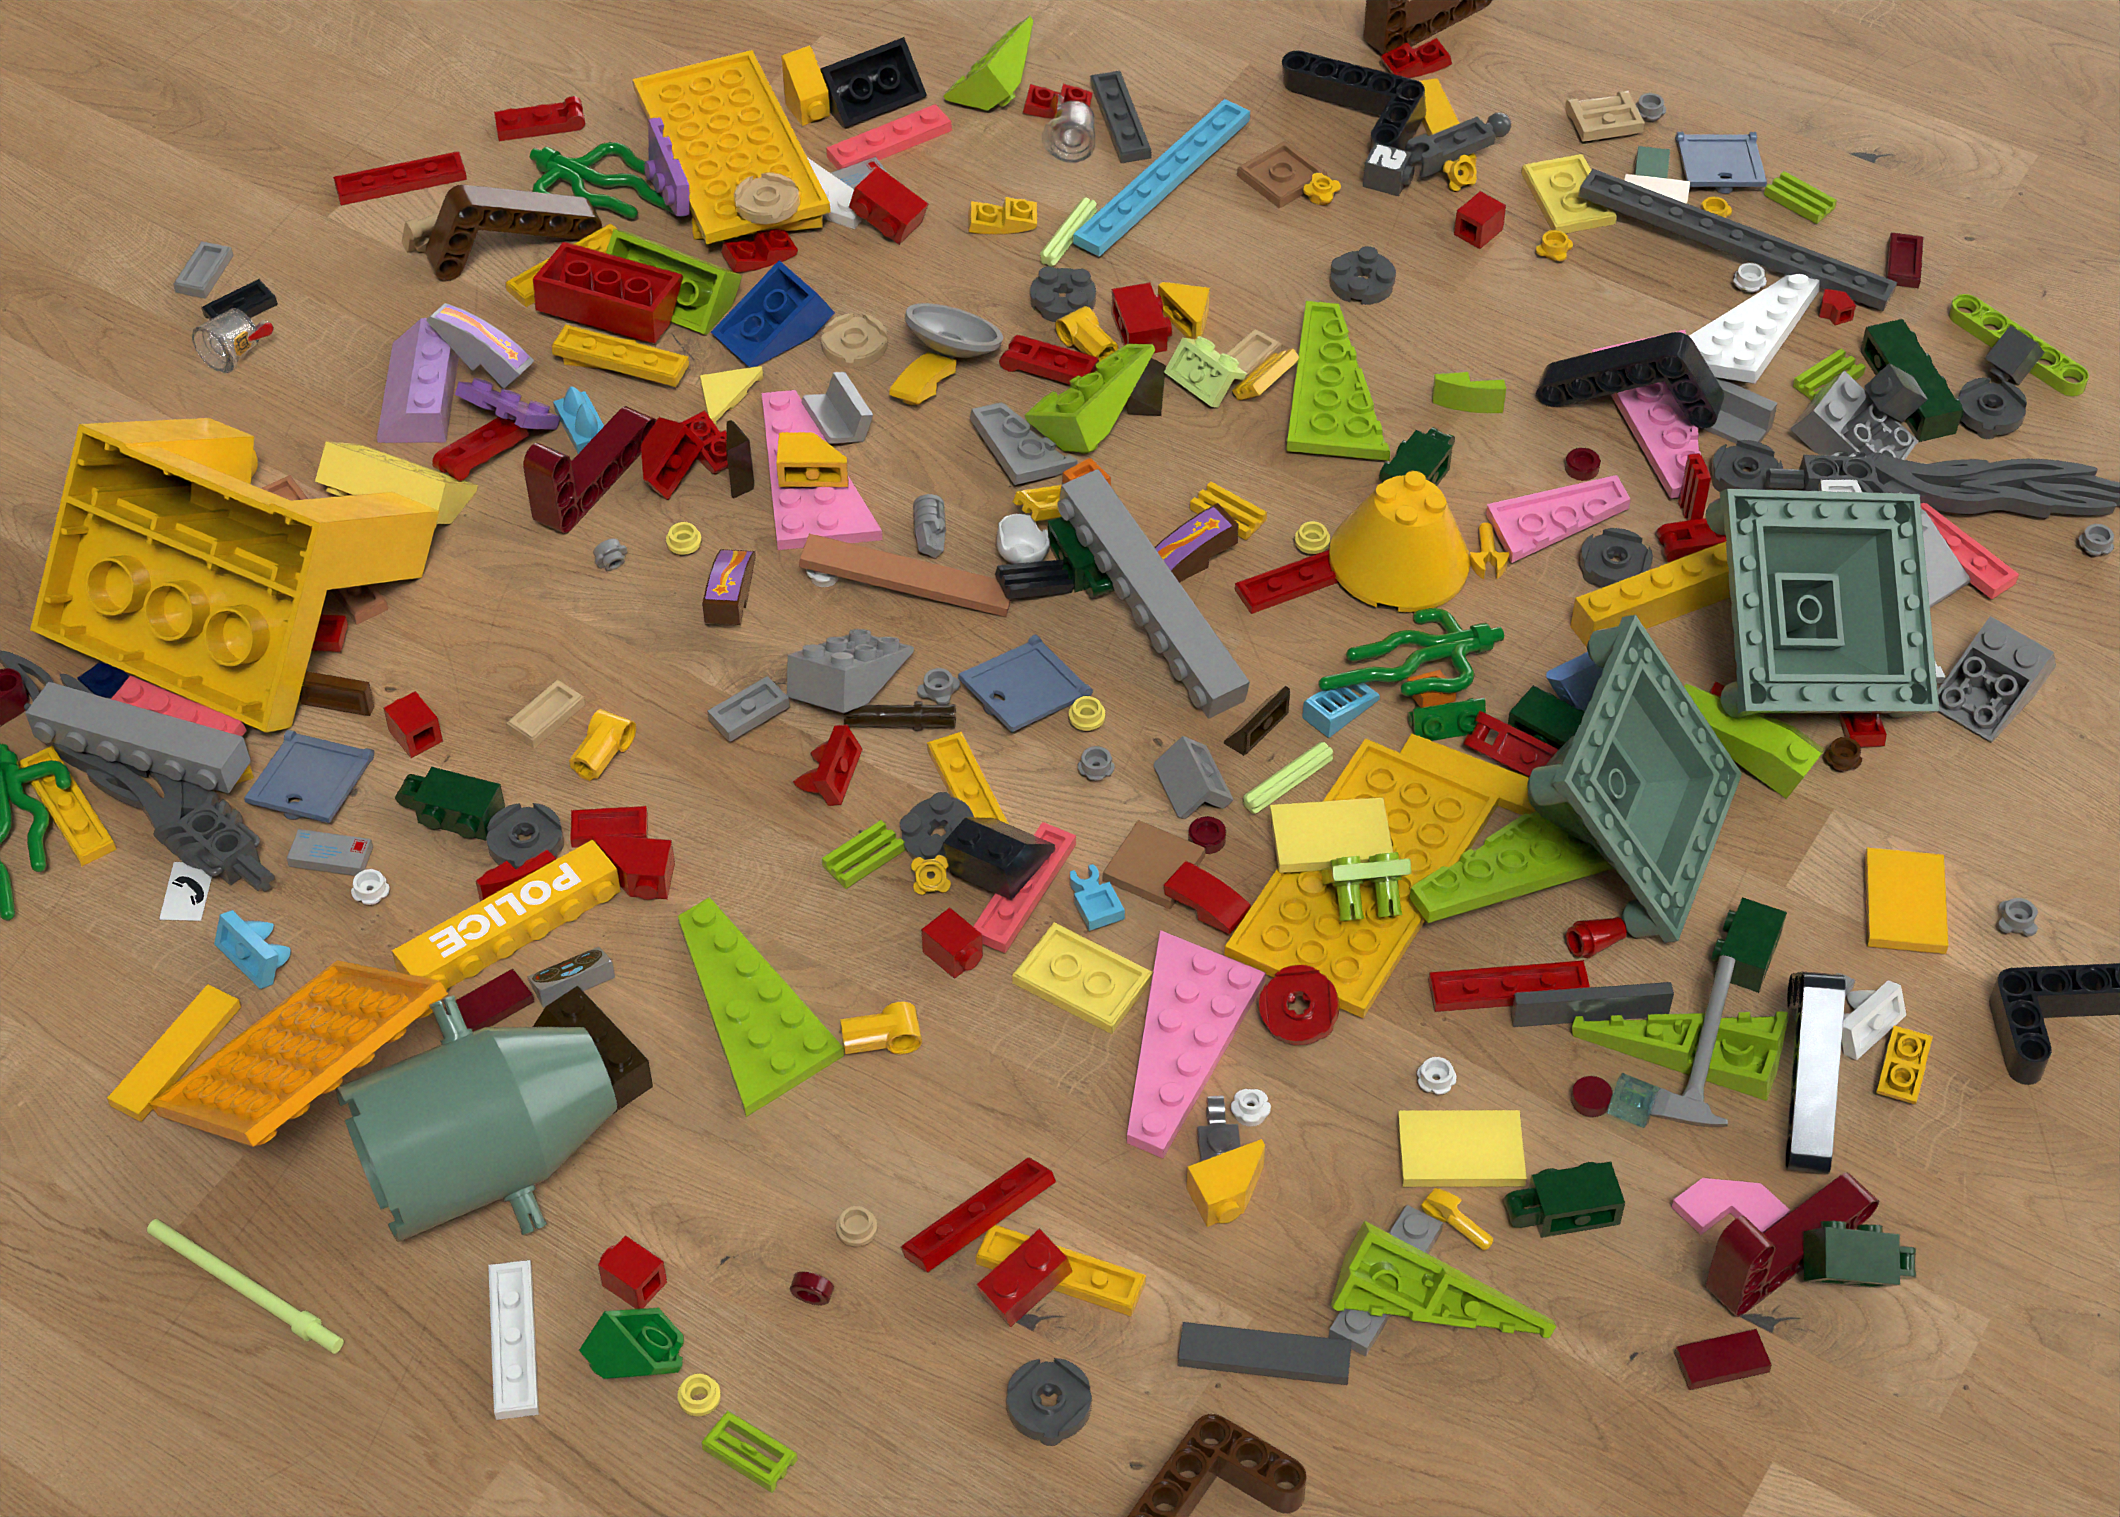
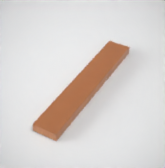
M291 475L261 488L290 501L308 499ZM374 584L331 589L356 625L388 610L387 601Z
M810 533L799 561V567L1003 617L1007 616L1012 600L1007 598L996 578Z

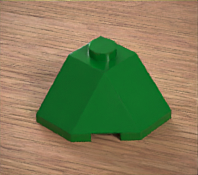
M660 1308L604 1311L579 1351L590 1363L591 1370L603 1379L678 1373L683 1364V1357L679 1356V1350L683 1346L684 1335Z

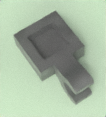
M1224 1096L1207 1097L1208 1107H1206L1208 1126H1198L1197 1129L1200 1162L1241 1147L1238 1124H1226Z

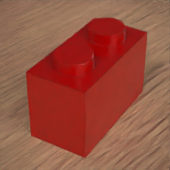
M877 166L855 187L848 207L859 217L864 218L880 230L884 236L889 237L900 245L922 223L929 203Z
M1151 283L1112 289V316L1123 345L1153 344L1155 348L1154 353L1167 351L1168 337L1172 336L1171 321L1169 317L1163 316L1161 296L1155 295Z
M1039 1228L977 1284V1287L986 1302L1011 1328L1073 1271L1068 1258Z

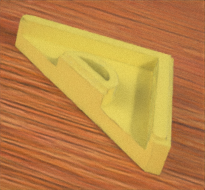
M762 366L700 375L707 414L715 425H717L716 421L728 409L732 410L747 395V390L756 381L763 379Z

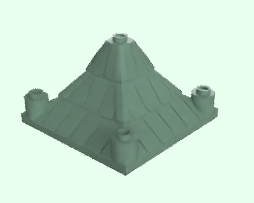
M1725 489L1721 491L1720 498L1711 502L1707 507L1706 520L1711 530L1717 534L1726 535L1727 540L1726 552L1729 567L1730 597L1732 600L1731 612L1735 660L1737 662V681L1727 684L1721 693V703L1726 713L1735 718H1742L1756 713H1887L1894 718H1903L1914 714L1939 712L1920 494Z
M1631 615L1622 617L1619 626L1596 630L1591 634L1587 644V652L1590 659L1598 667L1603 668L1601 678L1598 680L1591 701H1589L1575 736H1572L1545 766L1537 767L1532 771L1527 783L1528 799L1531 806L1542 817L1584 843H1590L1624 881L1628 883L1637 899L1627 903L1622 913V920L1627 931L1633 937L1642 938L1660 935L1665 943L1676 942L1682 933L1742 773L1638 617Z

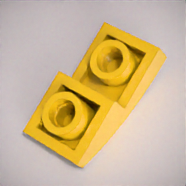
M1005 197L1003 206L974 201L970 203L968 210V232L1012 234L1036 229L1037 202Z
M930 352L925 353L913 361L899 375L889 389V395L902 399L906 404H921L923 400L936 395L938 382L955 373L956 360Z
M1893 1025L1876 1094L1916 1105L1933 1036Z

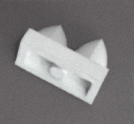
M1888 980L1877 991L1858 990L1851 991L1846 995L1850 1005L1855 1010L1852 1013H1844L1842 1046L1844 1055L1858 1060L1893 1028V1025H1897L1906 1016L1901 985Z

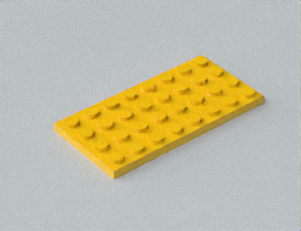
M753 50L632 79L634 91L647 118L661 117L664 124L663 137L670 138L673 158L679 159L689 183V208L706 244L831 213L830 202ZM762 173L782 174L792 179L796 184V188L799 191L800 204L797 211L790 218L772 224L752 223L742 218L736 211L734 193L737 186L748 177L753 176V179L761 178Z
M1366 738L1323 801L1368 798L1384 799L1393 852H1398L1399 859L1410 858L1412 874L1401 876L1402 880H1398L1400 905L1403 915L1378 917L1375 883H1371V880H1364L1363 884H1360L1364 919L1339 921L1337 887H1333V884L1323 885L1321 870L1279 873L1277 868L1225 945L1224 952L1225 956L1261 970L1273 978L1275 973L1288 966H1311L1319 970L1321 974L1325 975L1333 983L1339 997L1340 1008L1361 1018L1365 1017L1425 922L1424 917L1410 899L1411 887L1441 867H1450L1460 861L1461 854L1474 845L1498 807L1500 795Z

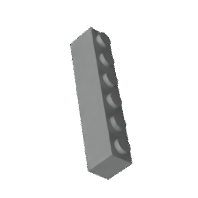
M52 682L46 684L25 712L34 737L42 742H52L69 747L76 752H86L100 756L107 761H118L128 764L141 771L149 770L166 775L173 780L194 783L207 790L214 789L229 794L251 762L242 736Z

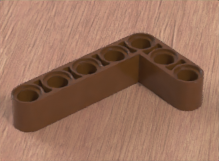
M1366 0L1364 40L1381 54H1385L1407 42L1412 47L1481 11L1492 0Z
M457 185L452 187L444 198L425 253L436 276L440 280L451 281L463 272L478 230L581 240L601 229L602 222L592 203L584 197Z
M1207 1414L1201 1416L1194 1423L1127 1517H1189L1217 1477L1274 1511L1292 1513L1297 1511L1304 1501L1307 1479L1306 1470L1296 1459L1225 1417L1217 1414ZM1216 1439L1219 1440L1221 1443L1216 1445H1209L1205 1443L1204 1440ZM1244 1460H1251L1256 1462L1258 1465L1253 1467H1246L1242 1465L1240 1462ZM1184 1471H1192L1195 1472L1197 1476L1192 1478H1186L1181 1476L1180 1473ZM1281 1482H1288L1293 1484L1295 1487L1291 1489H1283L1279 1487L1277 1484ZM1160 1504H1169L1173 1506L1174 1509L1169 1511H1161L1157 1509L1156 1506Z

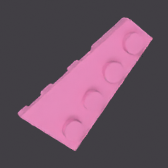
M1614 475L1487 504L1486 515L1505 552H1509V559L1513 563L1629 509L1630 497L1619 477Z

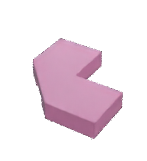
M1709 1178L1700 1179L1676 1197L1671 1207L1700 1235L1729 1213L1735 1218L1745 1216L1764 1233L1791 1212L1788 1207L1761 1183Z

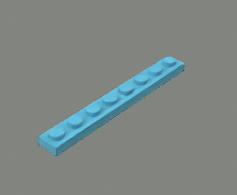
M1226 99L1221 101L1073 234V244L1100 257L1250 121V111Z

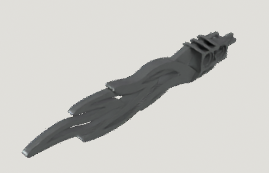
M1836 452L1831 456L1803 455L1799 470H1766V488L1819 491L1818 485L1820 480H1857L1862 492L1920 494V504L1927 503L1937 510L1962 514L2006 510L2049 518L2051 512L2073 515L2112 514L2116 506H2120V482L2096 477L2095 475L2098 470L2096 467L2059 460L2011 459L1989 463L1987 460L1965 459L1924 464L1894 458L1881 453H1871L1865 457L1864 452H1855L1849 456L1847 452Z
M0 650V663L5 668L15 669L20 673L26 691L33 702L40 692L26 673L36 677L44 686L48 682L54 683L50 675L38 665L14 653ZM60 674L64 686L93 694L77 679L67 674ZM26 703L24 705L26 711L31 704ZM52 742L45 743L48 747L53 746L63 761L87 773L90 782L97 788L125 804L142 809L155 829L154 837L173 854L177 855L185 864L201 869L209 876L219 875L230 886L242 878L257 891L262 889L265 892L270 888L269 883L275 879V876L260 863L256 850L260 844V838L243 824L242 815L238 810L233 809L231 812L230 805L226 800L221 799L219 801V796L214 790L209 791L183 780H173L166 775L149 770L147 772L141 771L134 766L118 761H107L100 756L90 753L76 752L69 747ZM148 773L161 787L164 798H161L150 784L140 776L148 777Z

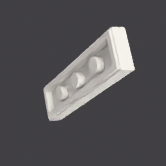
M531 1261L488 1265L495 1418L500 1420L539 1415Z

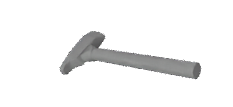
M1720 956L1686 1089L1682 1096L1663 1088L1658 1089L1649 1109L1650 1115L1695 1126H1728L1727 1119L1715 1116L1711 1112L1709 1105L1704 1103V1086L1734 969V958L1729 956Z

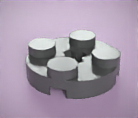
M1364 246L1359 251L1345 253L1331 262L1330 287L1340 299L1351 303V298L1361 300V305H1371L1379 303L1391 295L1395 284L1396 270L1390 260L1378 254L1376 248Z
M1050 266L1044 267L1039 270L1038 277L1031 284L1030 303L1034 310L1037 308V310L1042 312L1043 318L1056 322L1059 318L1084 306H1088L1093 310L1096 304V286L1091 280L1090 272L1086 269L1075 270L1071 268L1055 269ZM1066 293V296L1059 297V294Z
M1977 378L1967 382L1962 387L1958 397L1963 407V416L1960 420L1966 426L1975 430L1980 438L1993 439L1996 435L2011 433L2023 424L2026 415V397L2019 388L2010 382L2002 380L2001 385L1990 383L1991 378Z
M1739 440L1736 446L1726 448L1727 444H1725L1716 451L1713 457L1711 474L1714 479L1713 487L1717 491L1721 492L1725 489H1777L1766 488V470L1783 469L1781 460L1778 463V460L1774 458L1775 452L1767 445L1752 440ZM1745 467L1751 468V472H1746L1743 470L1745 469Z
M1621 528L1604 529L1602 535H1597L1593 538L1592 534L1586 538L1582 545L1580 566L1583 570V578L1589 584L1605 587L1651 570L1652 550L1650 547L1647 550L1646 546L1642 544L1643 538L1632 531ZM1614 556L1621 557L1620 562H1616L1611 559H1613Z
M938 792L931 798L913 807L900 821L902 840L905 842L904 846L909 856L913 860L917 857H922L925 860L934 859L937 855L946 857L943 842L965 817H974L969 806L962 800L951 797L947 792ZM945 826L946 833L940 836L936 833L930 836L935 828Z
M520 803L509 805L498 811L491 818L487 827L488 834L486 839L489 854L499 865L508 861L517 869L526 860L536 857L546 849L556 857L564 847L559 817L553 810L542 804L533 803V807L521 808ZM522 833L526 836L532 833L530 839L523 841L518 840L517 835Z
M1054 1358V1362L1046 1361L1040 1363V1359L1029 1361L1022 1365L1009 1381L1006 1400L1007 1413L1016 1429L1025 1436L1034 1440H1040L1046 1446L1058 1445L1063 1439H1067L1079 1432L1090 1417L1092 1395L1088 1378L1078 1366L1064 1359ZM1054 1393L1058 1395L1057 1405L1049 1407L1042 1405V1399L1039 1397L1042 1394L1048 1397Z

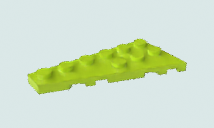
M1306 301L1288 431L1287 451L1389 461L1390 449L1388 443H1385L1383 438V428L1380 420H1377L1375 415L1374 403L1362 368L1358 366L1355 348L1350 343L1349 331L1340 305L1337 303Z
M1535 811L1532 814L1524 813L1487 837L1484 845L1474 851L1470 848L1461 854L1460 861L1450 867L1443 866L1413 885L1410 891V899L1427 923L1613 868L1590 843H1584L1568 834Z
M710 897L678 915L679 927L691 961H693L701 990L706 998L708 1010L724 1056H726L746 1117L844 1057V1048Z

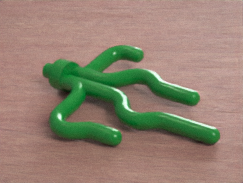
M617 142L602 143L586 155L578 158L563 156L559 151L550 147H545L542 150L533 148L530 152V159L536 162V168L545 173L534 183L532 192L552 194L545 190L558 179H562L571 184L574 196L587 198L593 207L607 208L629 219L637 217L638 211L634 206L609 195L587 192L582 180L584 179L601 187H632L636 189L644 200L675 214L670 206L665 204L661 194L652 190L647 182L639 176L628 173L602 174L589 168L607 155H617L623 159L628 167L645 175V161L636 157L633 151L624 144Z
M1439 608L1418 610L1413 615L1415 623H1440L1447 634L1433 635L1422 631L1402 630L1391 633L1381 641L1352 647L1346 652V657L1351 662L1382 656L1405 644H1413L1425 648L1414 651L1401 666L1394 668L1367 667L1322 677L1318 685L1321 690L1329 691L1371 681L1399 682L1413 675L1418 667L1425 662L1451 657L1453 666L1460 674L1458 677L1449 679L1429 677L1405 682L1401 686V693L1405 696H1413L1427 692H1459L1468 688L1473 683L1475 676L1472 666L1466 659V655L1471 652L1482 653L1491 651L1494 642L1504 640V632L1501 627L1490 628L1487 623L1471 625L1469 629L1463 630L1456 619L1446 610Z
M0 744V844L5 840L12 826L10 797L14 805L33 815V823L27 834L29 858L32 870L42 872L47 865L43 837L49 825V813L43 803L36 798L24 794L22 784L48 775H54L57 787L65 790L71 785L70 773L64 764L54 760L43 761L20 769L18 756L14 752L9 751V747L6 744ZM0 861V917L5 921H9L15 916V907L10 876L7 867Z

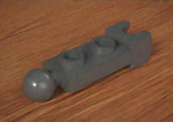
M1502 112L1489 116L1486 123L1478 117H1474L1433 135L1427 136L1424 133L1408 140L1405 151L1412 152L1411 163L1422 162V169L1419 175L1426 177L1441 171V166L1448 160L1455 161L1461 155H1469L1495 144V137H1504L1509 133L1511 120Z

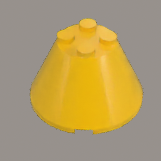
M1410 471L1406 475L1389 478L1377 485L1376 489L1338 526L1330 542L1329 562L1338 582L1357 599L1374 607H1377V603L1398 607V612H1416L1422 609L1436 608L1447 603L1464 587L1470 570L1469 551L1446 498L1435 484L1426 480L1425 475L1418 471Z

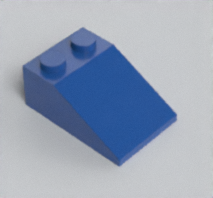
M779 260L711 333L751 368L813 337L835 312L816 291Z

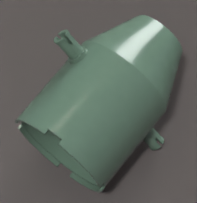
M452 995L443 999L449 1016L446 1014L441 1000L429 1005L444 1037L443 1040H440L442 1045L336 1088L339 1105L348 1104L352 1117L346 1119L345 1123L380 1210L389 1207L395 1220L388 1223V1226L397 1242L504 1198L505 1202L510 1201L522 1235L534 1231L528 1214L532 1219L535 1229L547 1225L533 1193V1190L536 1189L535 1184L547 1180L617 1110L616 1097L607 1070L591 1036L584 1027H484L473 1032L471 1028L467 1029L456 1003V997Z

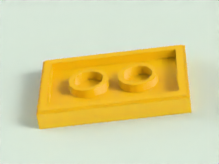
M1867 847L1865 852L1867 947L1946 954L1949 945L1944 855Z

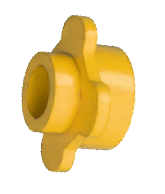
M1461 155L1456 161L1448 160L1444 163L1443 170L1448 175L1450 180L1449 188L1452 191H1459L1464 185L1471 186L1476 183L1477 170L1469 156ZM1459 170H1460L1461 173H1462L1461 176L1458 175V171H1459Z
M1314 173L1311 178L1312 181L1304 185L1303 191L1308 195L1311 202L1317 205H1327L1333 200L1334 193L1340 191L1341 184L1337 180H1331V178L1322 173Z
M1708 197L1701 203V209L1724 218L1732 214V208L1728 206V203L1723 198Z
M1550 230L1542 236V243L1536 246V253L1550 260L1564 261L1567 258V251L1573 248V242L1564 232Z
M937 855L934 859L926 860L922 857H917L912 861L911 868L915 871L916 877L913 889L916 893L924 895L927 891L938 890L944 893L949 890L951 882L946 874L948 862L945 856ZM929 871L934 872L935 876L933 878H928L927 873Z

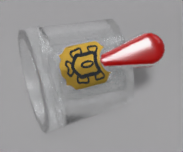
M1056 94L1052 98L1050 105L1054 116L1042 131V143L1050 154L1067 163L1084 161L1092 155L1095 149L1094 113L1089 106L1079 101L1063 103L1064 97Z
M232 308L193 329L192 341L197 353L210 368L218 372L230 373L237 368V362L258 344L260 338L272 334L274 327L267 320H262L255 326L244 312Z

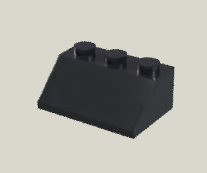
M905 37L820 69L829 92L830 113L843 128L927 96Z

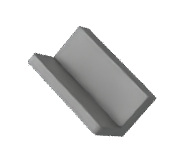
M845 372L833 373L826 394L803 396L802 404L828 443L864 442L873 413Z
M1715 377L1725 396L1717 422L1712 427L1702 429L1735 444L1739 440L1761 442L1773 426L1778 403L1722 378Z
M1182 736L1154 762V768L1180 818L1186 819L1204 802L1224 809L1234 800L1207 746Z

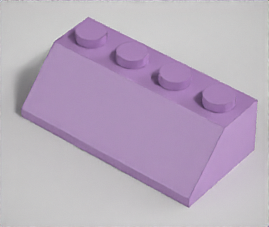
M421 318L392 344L377 434L378 443L446 442L459 356L426 321L427 318Z

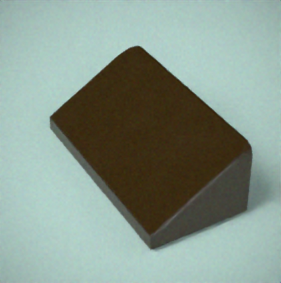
M1153 358L1150 359L1128 398L1127 414L1161 416L1165 364Z
M729 420L727 421L726 452L731 496L736 498L754 489L750 440L734 421Z
M1285 686L1267 698L1224 740V744L1243 756L1247 754L1289 713L1290 688Z

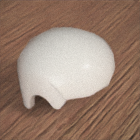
M1013 514L1005 516L998 523L996 547L1000 555L1012 564L1040 562L1049 552L1048 530L1040 531L1031 515Z

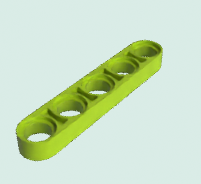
M1960 294L1954 297L1949 317L1956 325L1991 348L1994 347L2010 325L2039 344L2045 352L2040 359L2053 363L2052 365H2043L2037 362L2029 373L2066 396H2079L2085 391L2089 373L2083 366L1977 297L1969 294ZM1964 307L1971 309L1973 312L1964 313L1957 308ZM1984 325H1994L1998 327L1999 330H1989L1985 328ZM2064 377H2074L2080 382L2071 383L2066 381Z

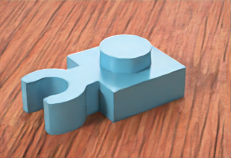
M1088 865L1089 879L1085 880L1080 879L1075 870L1070 871V886L1076 892L1074 893V903L1089 931L1125 919V909L1111 883L1107 882L1099 885V871L1095 865Z

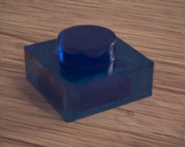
M100 661L77 679L94 695L111 699L129 678V675L121 669Z

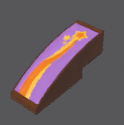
M1217 503L1179 526L1154 548L1180 583L1209 568L1210 557L1238 544L1239 524Z
M720 549L709 573L702 602L705 623L741 624L743 608L747 607L756 558L755 551Z

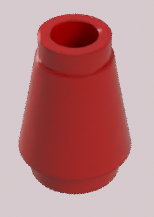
M1619 917L1576 921L1572 927L1567 929L1566 941L1573 955L1590 958L1620 940L1625 939L1627 929L1625 923Z

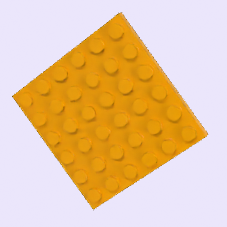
M337 960L149 1104L159 1117L252 1147L262 1145L271 1140L277 1134L276 1129L288 1119L292 1120L303 1115L310 1108L309 1103L317 1096L336 1089L342 1083V1077L353 1068H360L369 1063L375 1057L374 1052L382 1045L401 1038L407 1031L406 1027L415 1019L431 1014L433 1010L429 1005L440 1001L448 993L439 980Z

